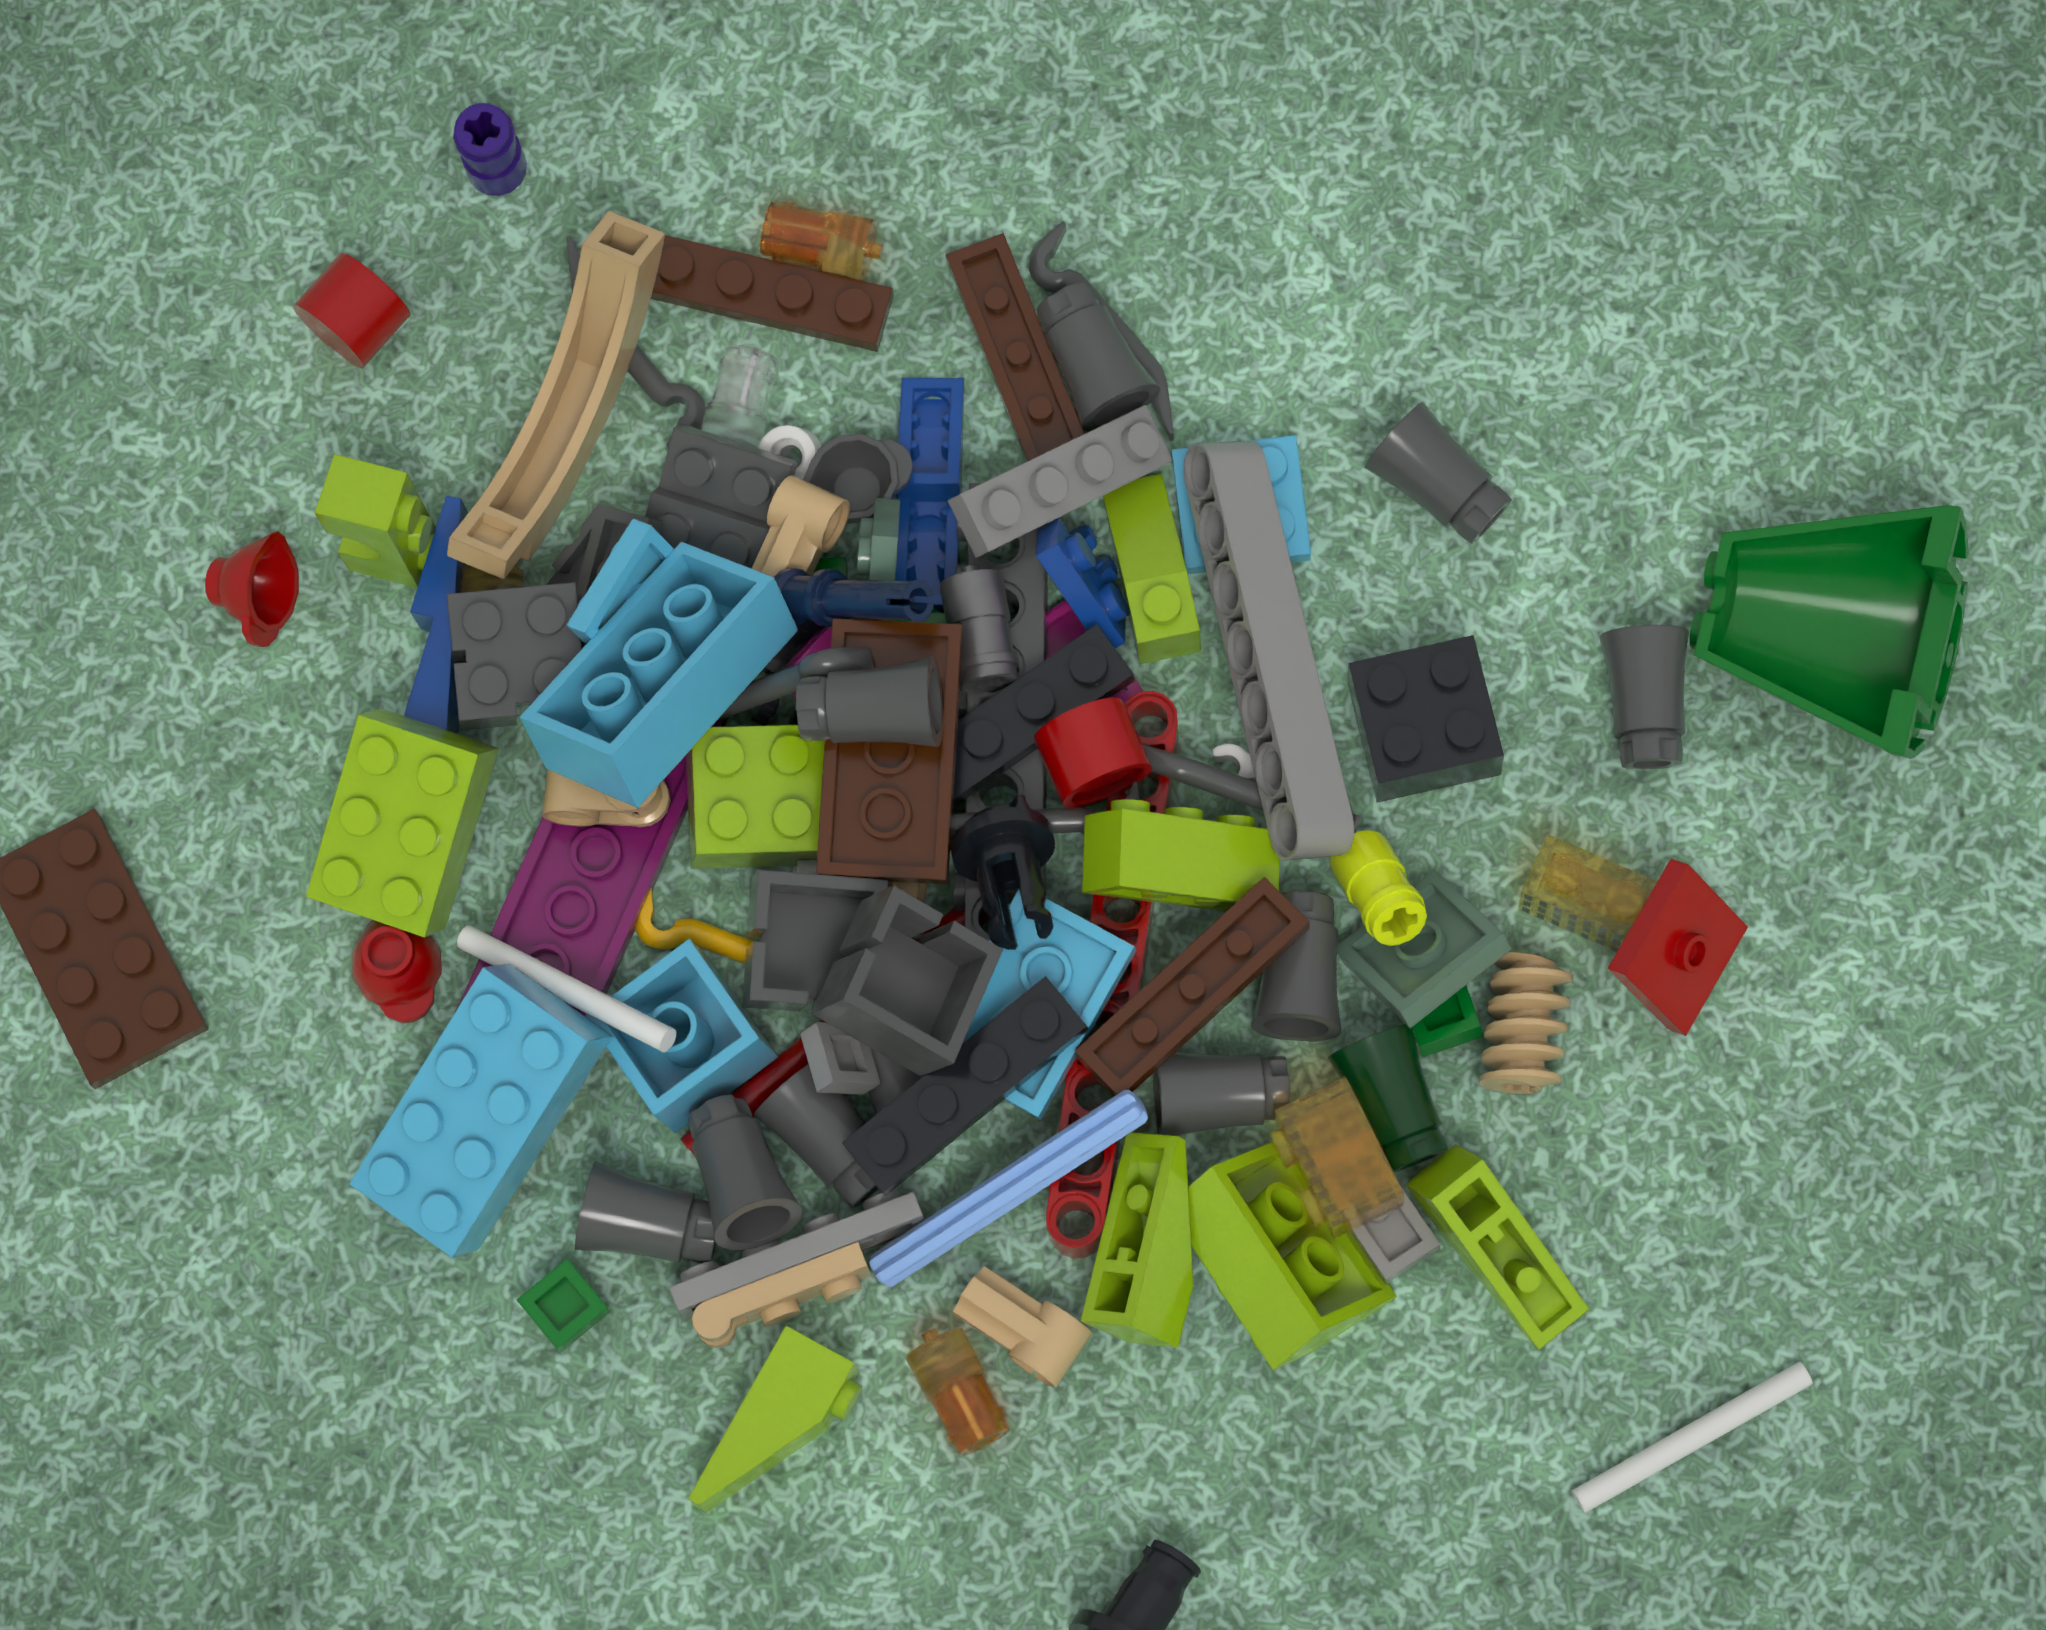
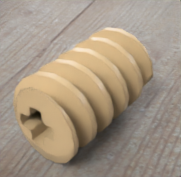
M1508 952L1494 963L1502 971L1493 974L1490 980V988L1500 996H1496L1488 1001L1487 1013L1498 1021H1493L1486 1025L1484 1030V1038L1495 1046L1489 1047L1482 1052L1481 1063L1491 1072L1481 1075L1478 1084L1493 1092L1531 1095L1541 1092L1544 1086L1560 1084L1562 1081V1075L1546 1069L1544 1066L1545 1061L1564 1058L1565 1050L1548 1043L1547 1040L1548 1036L1567 1032L1568 1025L1551 1018L1550 1013L1554 1010L1570 1007L1571 1000L1554 993L1553 987L1572 983L1573 974L1557 968L1554 961L1544 957Z

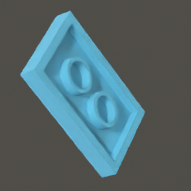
M1018 890L1009 905L1018 947L1015 950L1002 948V954L963 1043L1046 976L1089 1030L1004 1099L1033 1117L1042 1120L1076 1059L1075 1050L1087 1040L1137 950L1135 946L1047 898L1044 908L1051 913L1054 927L1046 939L1039 938L1034 920L1027 919L1025 916L1020 891Z

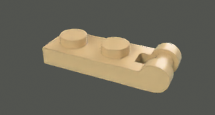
M856 1242L706 1300L694 1310L692 1324L706 1345L713 1348L725 1347L733 1341L737 1328L759 1319H762L764 1326L780 1324L801 1313L798 1304L823 1295L826 1303L847 1298L862 1289L860 1280L872 1275L859 1243Z

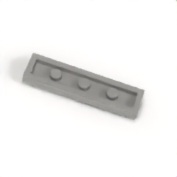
M1144 405L948 500V503L975 558L1172 462L1173 459L1147 406Z
M894 1189L887 1196L883 1193L877 1194L863 1202L864 1211L840 1220L838 1213L824 1215L803 1225L802 1230L804 1234L783 1243H779L777 1239L757 1248L741 1250L742 1259L718 1267L717 1261H709L685 1270L680 1274L682 1282L669 1287L677 1311L683 1320L687 1321L692 1319L693 1312L699 1304L711 1298L856 1242L859 1243L863 1252L896 1239L924 1220L914 1191L901 1196L898 1189Z

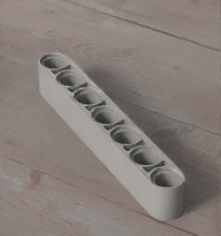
M1254 441L1193 444L1188 449L1184 460L1185 485L1273 850L1284 861L1345 855L1351 849L1354 840L1353 816L1265 455L1259 444Z

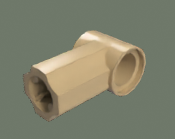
M794 475L785 478L777 488L767 513V525L770 529L751 569L772 577L786 568L803 569L809 575H813L822 553L831 550L844 531L850 512L848 500Z
M985 1266L970 1280L953 1310L954 1316L1009 1352L1007 1356L1031 1375L1035 1370L1037 1373L1034 1377L1053 1388L1058 1386L1093 1334L1084 1324L1066 1311L1048 1301H1044L1042 1304L1021 1291L1020 1288Z

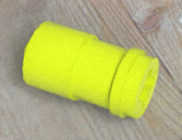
M1373 830L1354 833V840L1347 854L1330 858L1329 864L1334 877L1349 902L1357 907L1361 914L1363 925L1372 937L1381 944L1388 946L1401 945L1410 941L1420 933L1426 923L1427 913L1423 897L1418 890L1411 886L1404 866L1386 837L1380 832Z

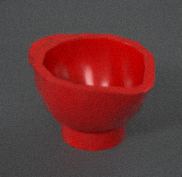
M279 531L235 550L230 557L214 559L206 573L205 590L208 600L214 606L224 607L227 614L241 622L242 633L247 643L252 646L267 647L277 638L279 629L284 626L293 614L299 594L298 566L285 536Z
M371 920L361 933L352 951L353 980L365 999L379 1005L387 1018L404 1024L415 1022L426 1016L434 1004L435 985L442 974L441 950L431 935L424 938Z

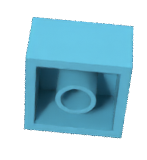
M690 939L686 940L611 996L676 1030V1038L668 1051L661 1052L589 1014L585 1015L613 1036L606 1047L652 1114L674 1133H677L689 1124L688 1118L690 1113L701 1107L705 1101L718 1096L728 1095L779 1057L747 1010L742 1007V1003L711 959Z

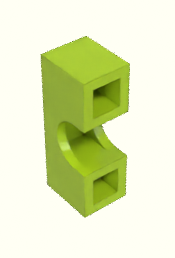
M334 454L315 515L326 533L343 537L338 554L347 569L418 588L436 527L408 473Z

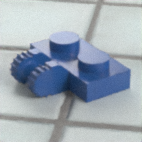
M1057 518L1037 530L1036 557L1085 629L1089 630L1097 624L1113 647L1117 648L1125 643L1126 617L1130 615L1128 605L1122 593L1112 583L1118 577V568L1110 555L1100 556L1098 559H1095L1092 550L1097 546V537L1089 525H1080L1069 532L1060 518Z

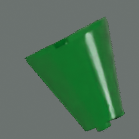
M1943 505L1722 533L1718 552H1710L1704 571L1705 588L1713 589L1712 601L1707 612L1698 611L1695 614L1690 629V647L1695 649L1694 656L1893 756L1908 759L1915 758L1921 753L1925 745V739L1917 738L1920 730L1934 731L1950 686L1960 643L1968 582L1962 581L1963 576L1956 567V558L1966 559L1969 554L1966 520L1961 507Z

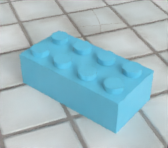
M680 542L519 718L546 769L638 808L798 629L774 577Z
M511 964L483 967L349 1185L451 1258L477 1251L489 1235L613 1036Z

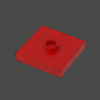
M1670 859L1608 966V970L1667 1029L1686 1036L1748 926L1689 864Z

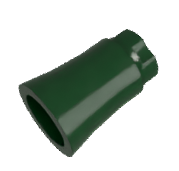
M1406 1024L1381 1031L1354 1042L1328 1056L1327 1059L1347 1088L1359 1111L1376 1151L1382 1150L1385 1164L1392 1173L1428 1161L1448 1150L1445 1139L1438 1128L1442 1125L1423 1073L1412 1027L1409 1028Z

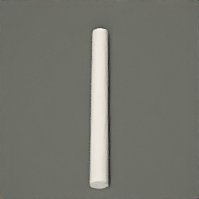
M471 925L463 928L458 936L457 947L493 966L511 964L565 1003L661 1052H666L672 1047L676 1038V1030Z
M1800 1361L1571 1490L1573 1497L1584 1514L1813 1385L1811 1376Z

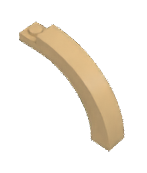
M608 211L582 243L569 308L541 388L518 437L500 469L482 496L449 537L448 557L504 580L520 558L529 561L539 548L571 496L611 413L644 323L661 259L665 233Z

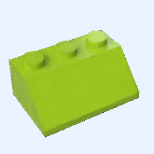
M1290 1135L1211 1166L1188 1187L1191 1246L1215 1281L1219 1292L1226 1298L1246 1328L1255 1347L1263 1354L1273 1371L1312 1353L1397 1297L1389 1283L1385 1284L1348 1228L1336 1234L1334 1233L1332 1226L1342 1222L1339 1215L1327 1219L1324 1212L1332 1209L1333 1206L1329 1201L1320 1205L1317 1197L1324 1193L1320 1187L1313 1190L1310 1184L1315 1181L1313 1173L1306 1176L1303 1168L1309 1166V1163L1306 1159L1298 1160L1296 1154L1301 1151L1297 1145L1291 1146L1289 1139H1291Z

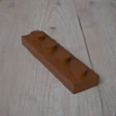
M1004 233L946 254L947 265L1026 462L1084 435Z
M667 235L664 238L661 259L651 295L653 300L878 352L894 297L893 288Z
M1263 877L1075 1050V1058L1113 1097L1123 1090L1133 1092L1309 930L1310 922Z

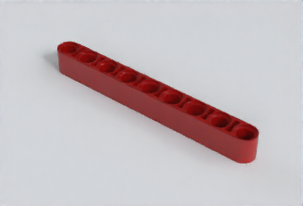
M1142 691L1131 696L1124 705L1133 725L1145 716L1158 717L1167 725L1164 732L1157 737L1144 738L1138 735L1141 743L1176 754L1179 736L1177 710L1173 702L1164 694L1155 691ZM1150 772L1146 777L1151 778L1157 783V791L1152 796L1139 800L1150 803V812L1164 814V809L1169 808L1173 779ZM1122 792L1109 798L1106 811L1111 810V801L1124 800L1127 798V794ZM1093 895L1090 922L1135 946L1137 950L1128 965L1131 969L1130 976L1125 982L1116 986L1096 1024L1107 1022L1142 989L1155 902L1129 899L1139 905V914L1127 923H1117L1109 919L1105 911L1111 902L1125 898ZM1075 1059L1066 1076L1058 1132L1091 1112L1083 1109L1078 1104L1079 1093L1090 1085H1102L1077 1059ZM1120 1140L1100 1152L1104 1157V1161L1096 1172L1090 1175H1080L1070 1171L1050 1184L1046 1226L1054 1248L1064 1256L1073 1259L1086 1258L1094 1254L1099 1248L1114 1185ZM1080 1210L1086 1212L1094 1219L1095 1224L1092 1231L1081 1239L1065 1237L1058 1229L1060 1220L1071 1211Z

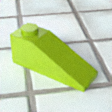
M1162 473L1138 478L1103 495L1124 597L1130 612L1129 620L1139 665L1201 652L1199 623Z
M1130 1132L1125 1137L1081 1322L1127 1343L1178 1348L1193 1289L1186 1141L1179 1136Z
M1455 1144L1405 1184L1441 1235L1536 1349L1540 1350L1589 1310L1483 1159Z
M785 1326L688 1498L692 1505L704 1513L709 1512L828 1430L835 1416L845 1420L853 1409L862 1390V1385L855 1382L859 1374L855 1363L792 1328Z

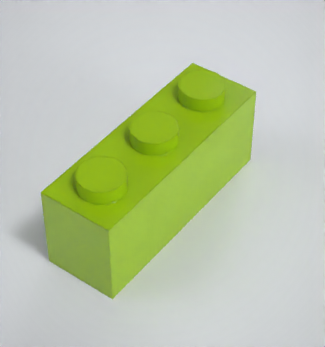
M1129 799L1111 801L1110 811L1085 815L1082 893L1226 912L1263 877L1279 891L1280 858L1273 850L1268 829L1255 827L1254 817L1221 815L1217 817V822L1203 820V810L1188 807L1164 809V814L1150 812L1149 802Z

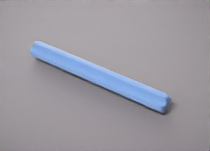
M1130 1090L1121 1091L883 1246L869 1258V1264L875 1277L881 1284L884 1283L888 1287L895 1286L1146 1123L1148 1119V1113L1143 1102L1136 1093Z

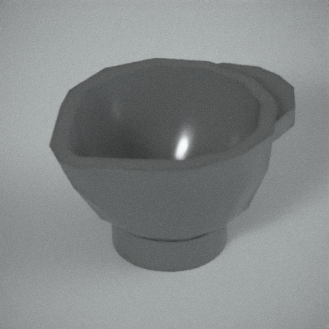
M859 433L837 436L819 448L812 458L803 480L848 500L850 512L846 524L861 522V518H874L875 498L893 499L895 494L909 485L914 470L911 456L904 446L891 439L876 440Z

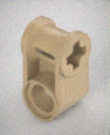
M547 769L542 817L550 822L569 826H592L596 824L636 827L651 826L660 821L667 813L671 802L670 790L663 780L647 799L636 808Z

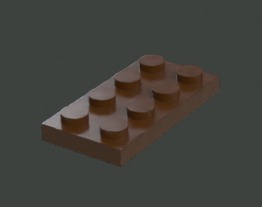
M833 619L831 648H870L874 668L897 665L929 656L935 657L942 687L943 734L939 747L890 742L834 744L831 739L825 740L816 874L882 879L890 882L948 884L964 632L962 624Z
M95 808L0 858V906L90 1086L97 1089L209 1030L104 821Z

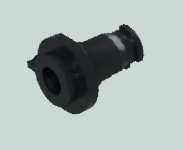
M1016 795L1010 805L987 807L975 813L964 823L950 843L955 869L965 878L978 882L983 908L991 919L988 925L991 942L1007 950H1015L1018 947L1006 893L1008 890L1019 888L1025 916L1027 919L1034 920L1039 938L1046 939L1054 927L1051 913L1044 908L1047 895L1041 873V867L1049 861L1055 850L1052 826L1044 815L1031 810L1026 803L1024 795Z
M1154 1540L1151 1547L1146 1545L1143 1550L1144 1558L1141 1563L1125 1579L1114 1599L1107 1602L1102 1612L1081 1609L1077 1612L1068 1628L1069 1630H1165L1182 1603L1185 1589L1193 1577L1197 1578L1201 1570L1183 1552L1162 1541Z

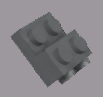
M680 423L673 428L659 487L651 492L645 516L663 521L660 535L674 549L680 542H684L752 568L770 529L767 525V513L772 498L783 480L790 475H795L798 461Z

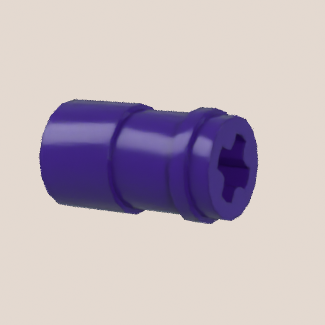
M478 103L467 107L460 113L455 122L453 139L470 183L478 191L486 195L501 196L512 192L521 185L526 175L527 162L511 118L499 107L490 103Z

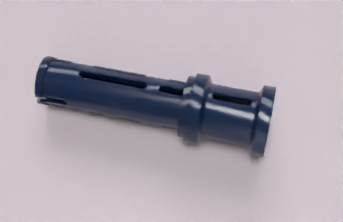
M786 568L774 576L796 625L805 623L810 619L819 626L832 627L833 619L847 618L894 619L921 622L930 616L934 603L914 601V596H933L930 586L922 580L848 579L838 570L822 569L813 575H809L803 569Z

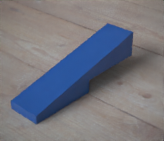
M902 378L898 443L904 446L910 454L914 471L909 485L897 493L898 500H900L895 581H925L932 589L933 596H914V601L934 603L933 609L944 613L940 583L944 579L955 575L957 564H960L957 519L948 500L962 493L964 378ZM928 397H938V398H941V399H925V398H928Z
M446 495L410 610L420 629L429 631V635L404 716L458 734L459 718L454 664L463 663V661L453 662L447 594L467 592L469 565L448 557L447 551L449 537L469 512L460 498Z

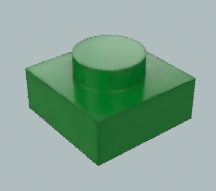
M1467 985L1412 1027L1422 1057L1484 1037Z
M567 1258L517 1299V1302L560 1353L611 1312Z

